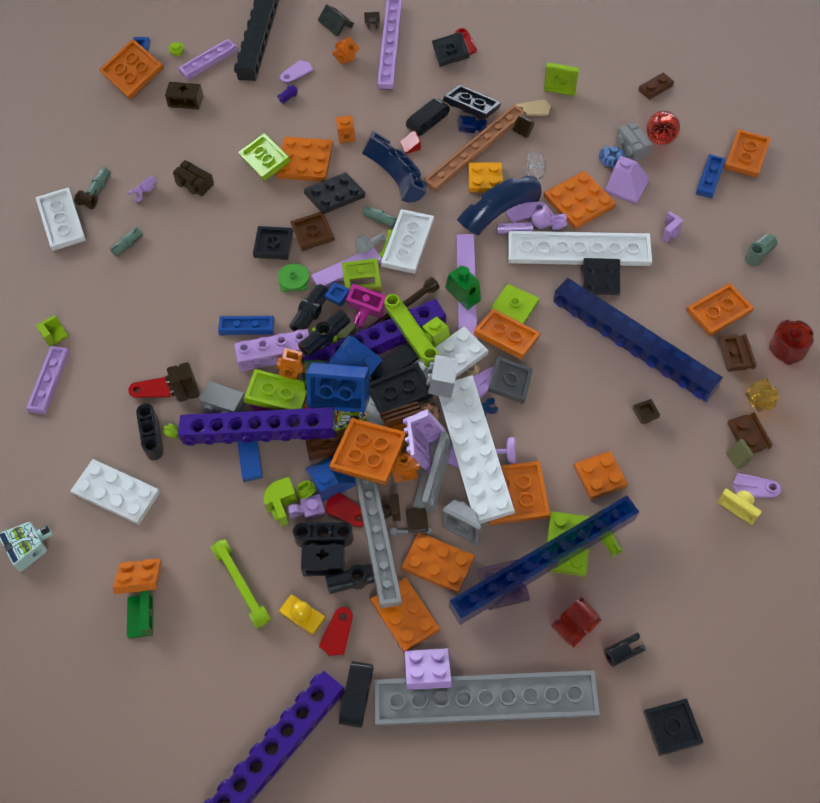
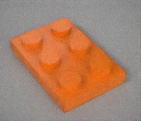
M738 129L724 169L757 178L771 138Z
M729 283L688 306L686 312L710 337L752 313L754 307Z
M492 309L475 328L473 335L522 360L539 339L540 332Z
M418 532L401 569L459 594L473 564L475 555Z
M406 577L398 582L402 600L400 606L380 608L377 595L370 599V602L403 653L411 650L440 631V627Z

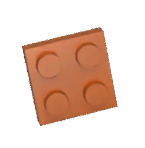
M611 451L574 463V469L590 500L624 489L628 485Z
M161 559L119 563L113 584L114 595L157 590L162 568Z

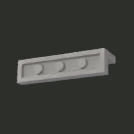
M441 432L439 439L430 444L431 470L428 474V470L423 469L413 509L426 508L427 513H434L452 447V442L447 432Z

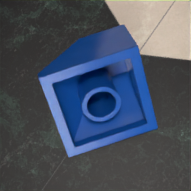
M334 456L305 469L311 482L315 485L317 493L320 494L322 502L333 497L338 492L342 493L356 486L353 476L330 470L329 465Z

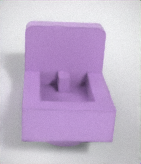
M672 212L667 213L664 223L667 227L664 229L661 240L666 243L672 238H677L683 224V220Z

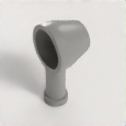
M381 232L372 239H369L365 234L356 237L357 253L371 250L374 247L373 245L385 240V235Z

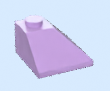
M620 156L605 192L637 204L650 178L637 161Z

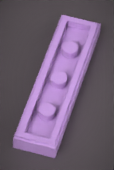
M226 39L178 67V71L189 80L238 51V48L232 41Z
M373 247L367 252L359 253L312 274L311 279L315 285L322 284L328 288L334 282L339 283L344 280L343 262L377 258L378 264H381L382 258Z
M50 346L26 407L28 412L47 414L70 353L68 348Z

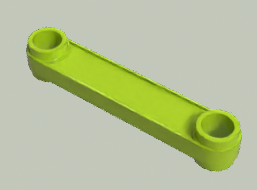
M389 294L384 301L386 311L423 364L429 368L430 362H434L435 355H439L438 351L399 296Z
M223 539L214 543L210 548L217 561L222 559L251 611L248 615L253 625L257 629L268 624L271 619L264 606H258L230 557V554L233 552L227 541Z

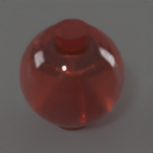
M670 111L656 112L647 122V135L656 144H669L679 135L680 121Z

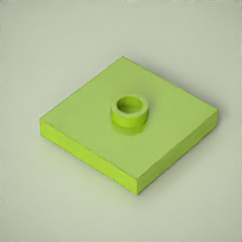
M547 62L544 91L575 96L579 68Z
M507 283L490 308V311L495 309L525 324L539 303V298Z

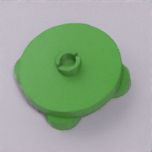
M288 264L280 269L278 282L282 292L306 291L308 289L309 273L305 266Z

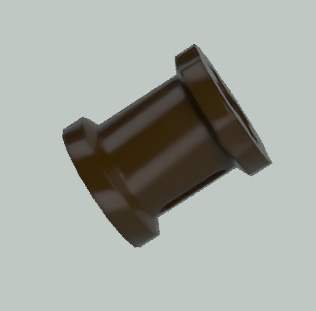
M79 190L75 194L74 201L76 205H85L89 209H94L98 198L94 194L89 195Z

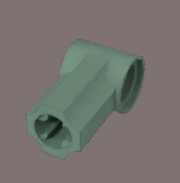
M765 234L760 240L753 242L746 254V263L751 266L759 265L762 259L777 246L778 241L776 237L772 234Z

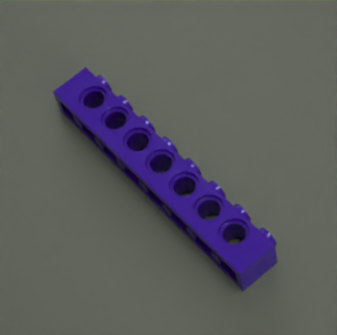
M436 299L408 310L422 330V326L436 316L446 324V314ZM392 318L382 323H376L374 326L366 330H360L352 335L376 355H380L408 342ZM347 337L342 338L336 343L324 346L311 357L304 356L303 362L304 360L327 361L324 362V364H327Z
M333 407L180 415L178 437L183 444L189 446L203 443L207 445L214 443L231 444L237 441L251 443L252 441L270 442L271 440L329 439L336 436L337 417Z
M324 670L320 675L316 674L310 681V687L298 694L295 699L296 703L291 708L283 711L280 716L281 720L266 731L260 744L256 743L250 749L248 758L235 766L233 769L234 774L228 780L222 781L212 799L208 798L204 803H221L226 799H229L230 803H252L344 695V687ZM315 694H324V697L321 701H313V696ZM302 710L309 711V715L305 719L298 718V714ZM286 728H293L294 731L291 736H283V731ZM277 745L278 751L275 754H267L270 746ZM254 764H263L260 772L252 773ZM240 781H246V788L241 792H237L236 785Z

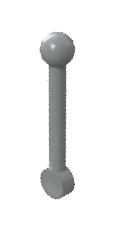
M395 527L390 529L392 536L397 534H414L408 533V530H398ZM428 527V530H429L428 532H420V533H425L426 535H431L433 531H432V529H431L430 527Z

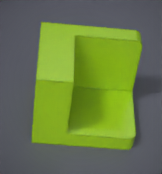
M56 315L36 325L49 348L68 337L67 332Z

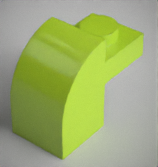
M289 476L273 482L264 493V504L267 513L272 512L274 520H279L281 527L288 525L283 507L298 502Z

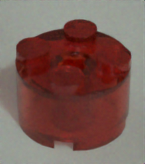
M791 319L782 321L777 326L770 340L769 350L776 358L787 365L803 360L814 342L813 330L808 324L800 320L796 322L790 321Z
M580 597L561 614L558 621L555 620L551 627L569 646L571 645L574 648L583 640L587 633L589 634L598 626L602 619L594 608L583 597Z

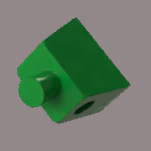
M460 266L449 273L445 289L466 310L481 301L479 281L469 271L468 267Z

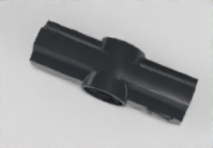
M316 285L308 298H304L300 302L298 313L289 325L291 330L294 332L296 330H305L313 319L316 320L319 317L322 305L326 301L325 294L329 290L325 285Z
M338 310L327 321L319 322L315 327V331L298 344L302 353L306 357H311L322 346L331 344L334 336L350 324L347 314L342 310Z
M355 564L348 570L325 576L329 594L352 588L358 590L364 588L367 584L375 583L371 564ZM356 574H360L363 576L359 580L353 578V576Z

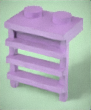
M426 409L403 419V423L407 426V428H404V432L409 436L405 438V441L410 445L406 447L407 452L425 470H428L429 474L432 466L429 443L438 440L441 432H446V430L430 411Z

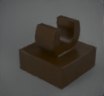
M364 12L367 29L370 30L371 23H374L376 29H378V23H380L379 12Z
M518 115L513 131L527 138L535 122L523 115Z
M652 399L633 406V410L641 424L649 423L660 417V413Z
M398 494L390 495L391 502L387 500L381 502L382 508H389L388 511H383L384 518L392 515L393 522L401 521Z

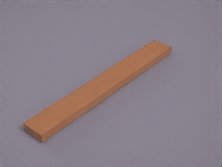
M515 104L427 176L423 180L426 186L436 193L467 167L468 163L473 162L511 130L516 123L518 115L526 117V112Z

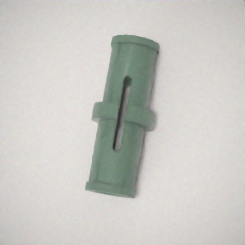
M102 167L98 175L92 179V184L86 191V194L91 193L97 196L101 188L105 187V182L111 175V171Z
M367 205L362 212L363 216L375 220L376 223H382L394 228L397 217Z
M135 227L127 235H123L120 238L121 240L109 248L111 253L118 257L124 250L131 248L132 244L143 236L142 231Z

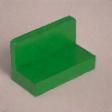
M150 590L141 591L140 596L127 598L128 638L153 636V594Z

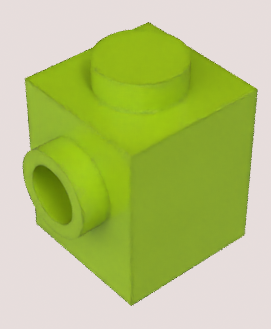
M437 316L422 326L423 332L434 347L450 337L448 326Z

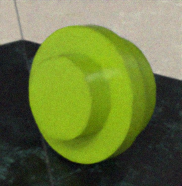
M173 42L169 45L168 50L173 56L177 57L183 54L184 46L180 42Z
M168 423V426L163 425L162 428L164 430L162 434L177 439L179 427Z
M303 481L296 487V494L300 499L311 497L316 491V487L310 481Z

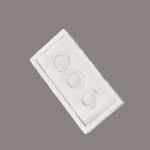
M69 187L35 197L52 251L86 241Z
M401 209L383 255L381 267L415 274L434 222V216Z
M92 459L71 489L73 495L137 525H140L161 493L159 489Z

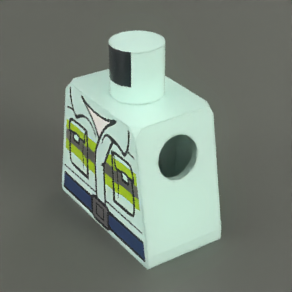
M27 522L1 532L0 541L14 567L21 572L47 552L43 541L51 537L53 533L48 525L36 530L31 522Z

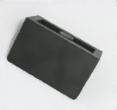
M327 4L318 18V21L336 36H339L344 26L352 28L354 22L338 9Z

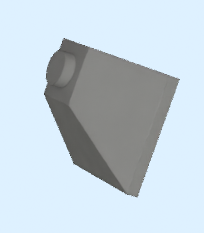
M454 499L443 509L442 527L478 546L480 544L481 525L473 509L467 503L458 502Z

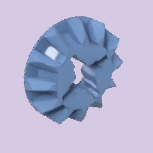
M613 145L611 147L605 146L599 153V160L603 165L614 168L620 156L626 157L624 150H620L619 146L616 148Z

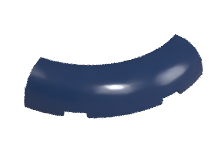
M372 131L362 154L379 164L395 180L401 192V201L410 203L420 200L426 194V183L422 181L420 177L421 172L401 149H395L389 145L390 141Z
M523 176L517 180L515 178L508 179L482 194V199L475 205L471 204L457 221L467 230L479 236L494 219L505 211L523 203L538 202L542 192L541 184L535 176Z

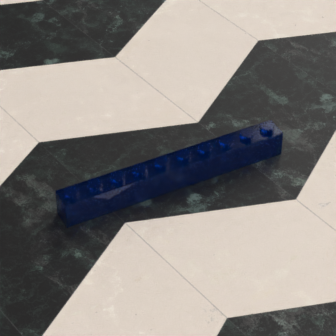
M567 278L555 290L553 302L558 307L570 312L573 317L579 318L587 326L600 332L602 336L608 337L616 345L629 351L634 357H638L646 362L649 367L655 368L663 376L675 381L681 388H685L693 393L698 399L707 402L719 388L723 379L722 376L573 280Z
M628 495L454 597L449 601V609L459 625L465 623L635 521L639 510Z

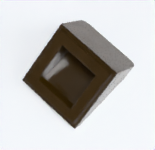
M426 508L406 510L408 533L429 531Z

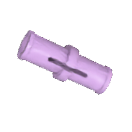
M513 221V223H497V234H508L509 231H533L532 222L517 223V221Z

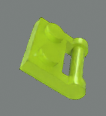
M377 258L342 263L344 285L346 288L351 289L350 281L374 278L375 283L360 284L358 286L369 290L382 291Z

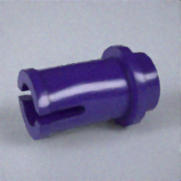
M289 85L277 97L284 104L290 98L296 97L298 90L294 85Z

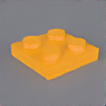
M502 162L468 163L469 193H485L502 183Z

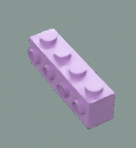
M308 329L235 343L240 372L277 365L278 357L282 358L284 348L302 352L298 344L309 336Z

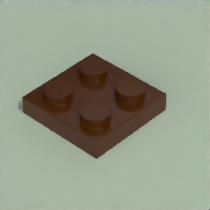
M321 212L290 221L301 251L335 241L327 219Z

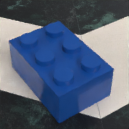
M311 363L306 372L307 408L333 407L334 410L365 413L369 403V367Z

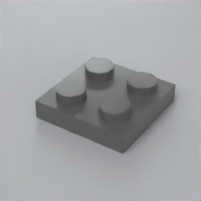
M498 356L495 359L487 391L523 404L526 400L533 369Z

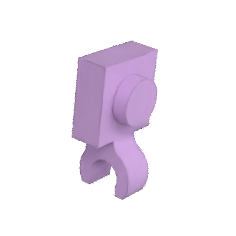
M154 176L148 177L135 189L130 190L128 194L136 193L137 198L134 202H138L142 199L144 191L148 193L154 188L153 184L157 180Z
M320 494L300 499L301 505L293 504L288 506L290 519L304 515L305 520L325 515Z

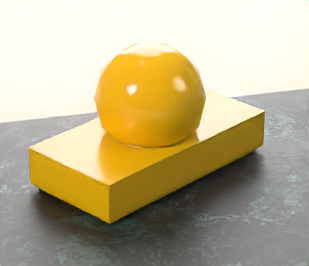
M292 594L279 609L281 615L313 636L326 619L324 615L313 609L307 602L301 601Z

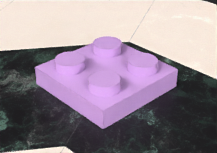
M448 648L405 651L407 690L451 687Z

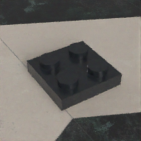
M462 32L432 41L439 67L470 58Z
M258 226L253 257L288 260L293 229Z
M584 258L583 294L620 295V259Z
M687 698L643 711L659 756L704 743Z

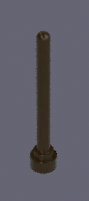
M430 277L425 281L423 288L403 301V304L407 308L425 294L436 292L440 288L438 282L433 277ZM388 313L385 314L383 317L378 319L368 328L374 326L376 323H382L390 319V315Z

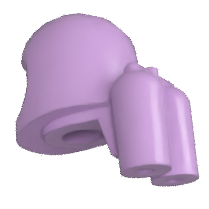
M544 205L543 209L533 212L531 217L532 223L537 229L551 226V230L556 231L567 226L566 214L554 215L547 205Z

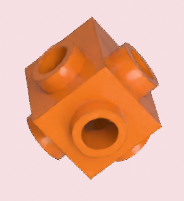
M349 36L344 40H339L334 45L335 49L332 54L343 65L347 62L351 63L356 58L355 54L360 48Z
M284 348L282 358L278 357L276 369H279L278 375L297 380L298 373L302 374L304 363H301L302 352Z
M401 452L392 471L394 483L407 482L418 478L417 470H420L419 463L408 452Z

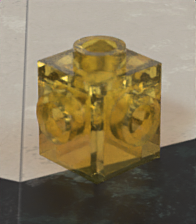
M767 378L751 384L745 394L751 406L755 407L758 413L765 409L766 411L773 409L780 397L777 388L772 386Z

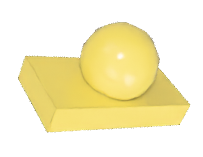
M726 488L717 502L752 526L762 512L753 506L754 496L746 490L735 494Z

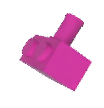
M352 284L346 302L349 307L358 310L353 321L356 328L363 329L368 315L378 318L383 317L386 310L384 305L386 295Z

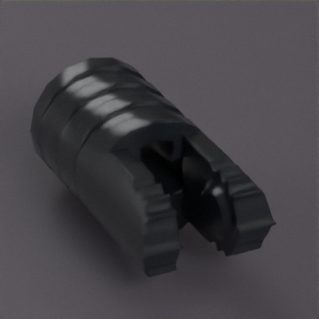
M637 632L604 649V655L612 667L646 651L644 645L637 646L632 650L629 644L640 639L639 633Z

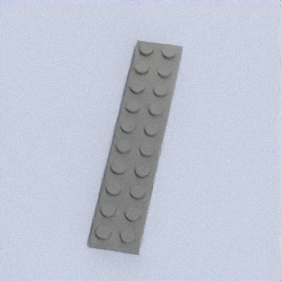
M594 670L451 676V687L416 690H407L406 678L374 680L376 726L599 717L600 715Z

